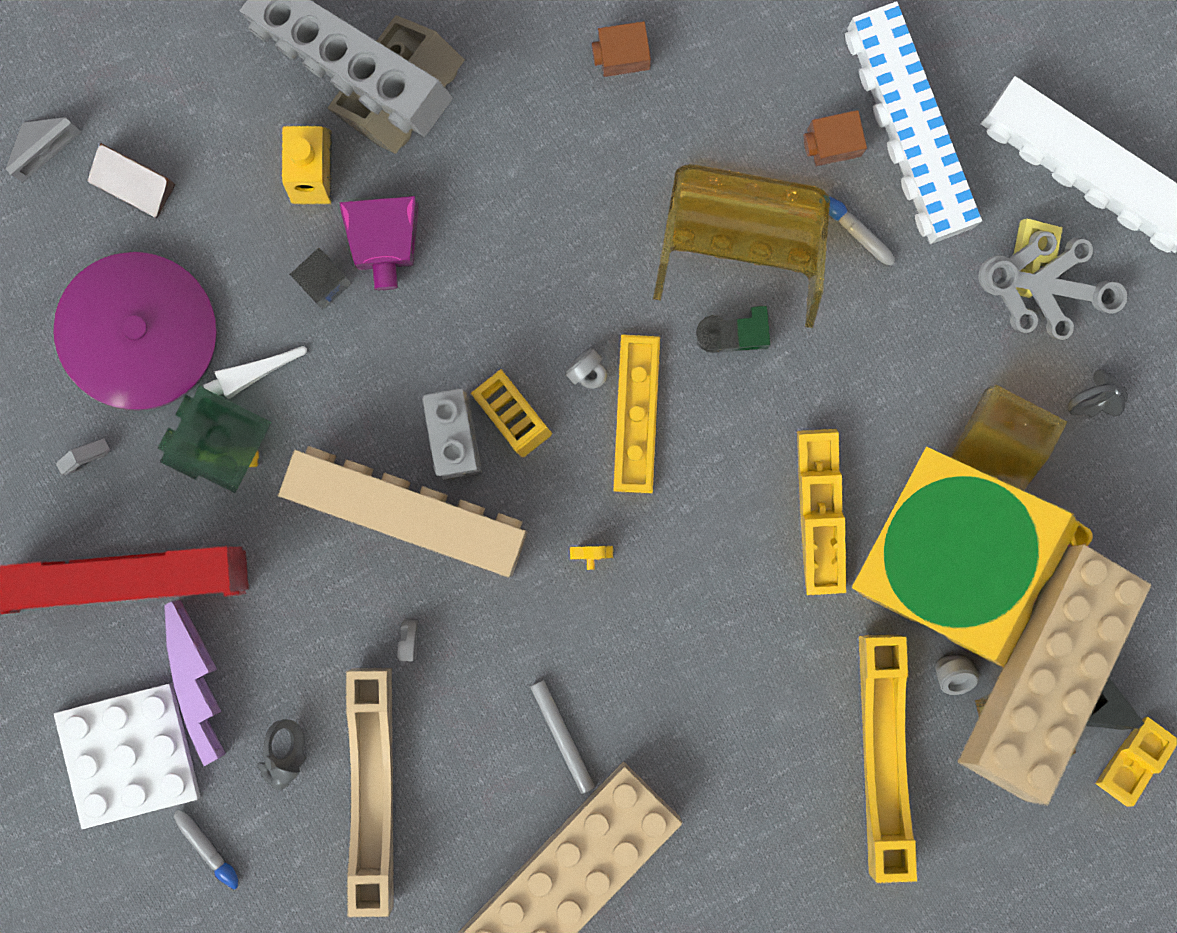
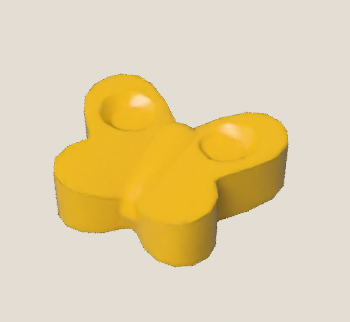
M613 546L570 547V559H587V570L595 569V560L613 558Z

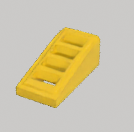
M502 369L471 392V395L522 458L552 435L546 424ZM505 386L507 391L489 404L487 399ZM515 399L517 401L516 404L501 416L496 413L511 400ZM525 411L527 416L509 429L507 424ZM533 424H535V427H534V428H532L529 432H527V433H526L524 436H522L519 440L517 439V437H518L520 434H522L524 431H526L528 428H530Z

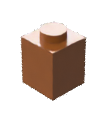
M645 21L598 28V41L591 42L594 65H602L604 77L650 70L651 57Z
M859 110L814 119L807 129L808 133L803 134L806 154L808 157H814L815 166L858 158L867 149Z

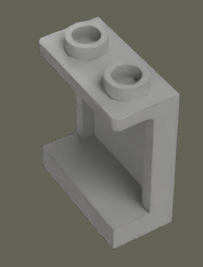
M462 388L424 395L423 405L436 475L442 476L443 480L481 474L482 468L469 396Z

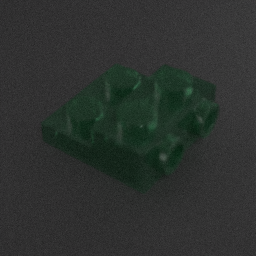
M199 386L193 398L185 395L175 416L182 420L176 431L168 427L157 448L164 452L160 462L195 480L198 476H201L236 493L271 422Z

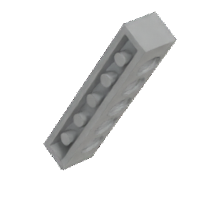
M247 0L240 9V12L251 23L248 26V30L265 43L270 38L277 42L274 46L292 60L297 56L304 59L302 64L319 78H322L324 74L332 77L330 82L347 96H350L352 92L360 95L359 101L373 113L378 115L381 110L390 115L388 120L405 133L412 129L425 137L453 100V97L438 79L311 0Z

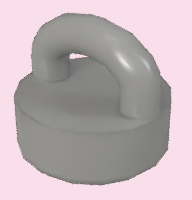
M594 348L584 351L565 370L566 377L573 384L580 382L584 387L591 389L602 386L607 378L606 369L600 363L603 358ZM592 370L597 374L595 379L587 377Z
M949 655L942 657L936 662L937 680L944 693L960 695L971 691L977 685L979 675L975 665L967 657Z

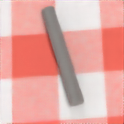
M541 680L531 685L530 688L580 793L583 794L595 788V785L545 681Z

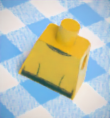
M283 126L282 182L292 204H331L332 131L326 127ZM300 185H309L313 188H300Z

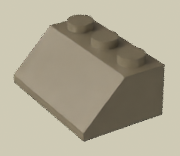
M397 15L394 16L377 40L378 43L438 79L444 87L454 80L457 70L465 61L436 31ZM339 91L327 109L378 146L394 154L409 141L412 129L408 133L401 131L388 120L390 116L388 113L381 110L377 115L359 101L360 95L352 92L350 96H347Z

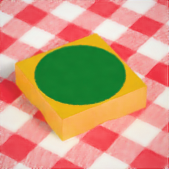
M926 447L852 588L865 598L911 621L919 622L945 635L952 642L1004 668L1031 617L1038 593L1055 572L1079 523L1072 513Z

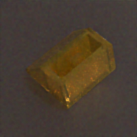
M993 385L986 388L950 458L1024 491L1050 457L1067 421L998 385Z

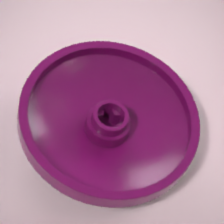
M142 252L110 255L90 264L78 273L68 284L59 300L53 328L54 343L59 360L71 380L83 392L98 402L117 409L132 411L163 407L180 399L192 390L202 379L212 361L217 333L212 305L199 282L175 262L158 255Z

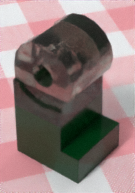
M767 306L751 307L749 311L750 318L725 320L714 315L705 317L700 321L696 329L695 338L698 346L708 353L768 349L770 346Z

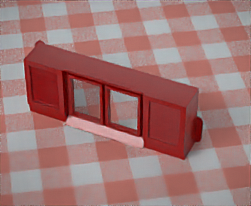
M225 546L70 560L69 564H65V561L0 565V615L20 613V609L221 592L224 593V596L243 595L249 589L246 550H243V546Z

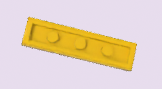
M621 335L613 492L653 493L660 336Z

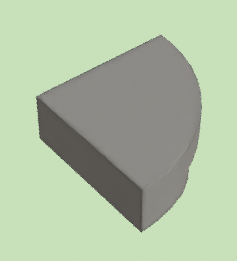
M104 438L70 450L56 465L61 475L66 476L81 470L80 465L95 459L97 461L102 459L111 450Z
M404 619V622L401 624V641L398 642L397 653L399 661L413 662L417 659L418 620Z

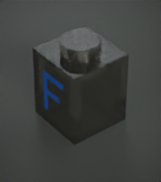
M320 248L315 250L290 273L291 277L323 310L352 284Z

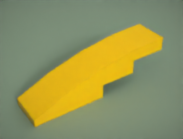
M837 429L797 431L800 516L806 594L846 593L845 517L842 512V474L839 471V432Z

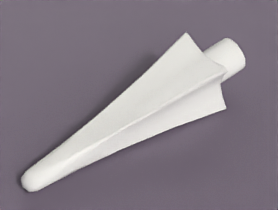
M301 346L266 359L214 371L217 379L204 384V389L209 399L224 393L225 397L229 400L272 371L305 355L307 348Z

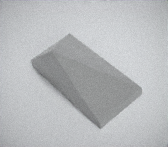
M66 117L22 123L6 170L21 182L26 181L81 133V130Z

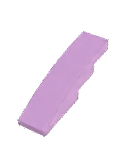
M181 600L171 601L165 605L167 651L173 685L186 728L203 766L226 754L208 721L209 718L220 713L221 710L204 676L217 670Z

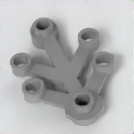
M1034 232L1029 239V244L1009 258L995 255L984 261L979 270L981 287L990 294L1002 297L1012 314L1010 318L1012 328L1022 333L1032 332L1037 327L1038 317L1035 312L1026 308L1016 287L1030 290L1048 321L1046 324L1047 333L1059 340L1068 339L1072 335L1074 324L1070 318L1064 316L1052 294L1091 301L1097 310L1110 314L1122 310L1127 302V291L1123 285L1117 282L1105 280L1093 286L1057 279L1058 276L1078 262L1083 263L1091 258L1093 246L1086 239H1071L1065 246V252L1033 274L1021 272L1020 270L1038 256H1046L1054 252L1057 240L1050 232ZM1045 236L1047 238V246L1040 250L1038 247L1039 239ZM1081 243L1083 245V253L1076 257L1074 253L1075 247ZM1000 268L1002 276L1000 280L994 282L992 274L995 269ZM1108 289L1109 298L1103 303L1101 301L1104 290ZM1027 314L1029 317L1028 324L1021 327L1019 324L1022 315ZM1063 321L1064 330L1057 334L1056 325L1058 322Z

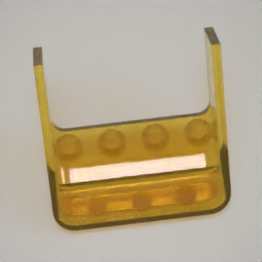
M694 164L679 167L675 172L653 300L661 301L670 253L675 250L687 251L805 274L809 280L805 327L813 328L824 288L830 208L828 194L815 186Z

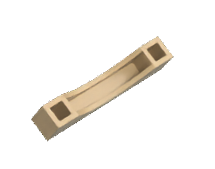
M352 668L346 671V713L351 762V829L347 875L348 917H388L394 907L392 668Z

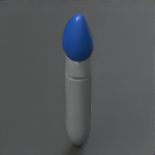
M826 196L822 199L829 215L834 220L839 221L875 258L886 265H893L895 263L894 256L887 246L857 220L855 216L848 212L842 202Z
M179 810L175 811L174 819L180 831L203 860L214 870L215 877L231 889H236L238 887V877L234 868L224 862L216 848L188 814Z

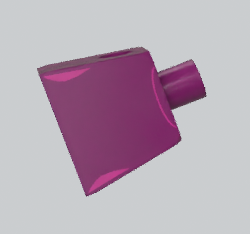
M415 196L339 202L355 266L358 270L373 269L374 290L397 289L396 267H406L414 264L419 211Z

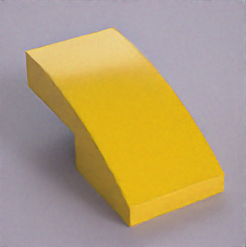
M1144 717L1142 721L1145 724L1130 733L1095 783L1126 807H1132L1136 804L1152 775L1161 773L1177 746V738L1149 717Z

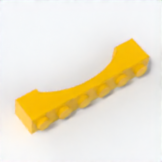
M898 634L859 636L869 875L876 883L917 881L916 845L910 814L905 741L906 680L908 677L906 636Z

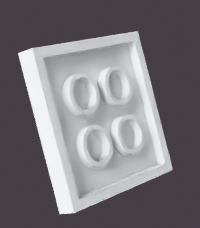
M173 683L54 713L81 829L201 798Z

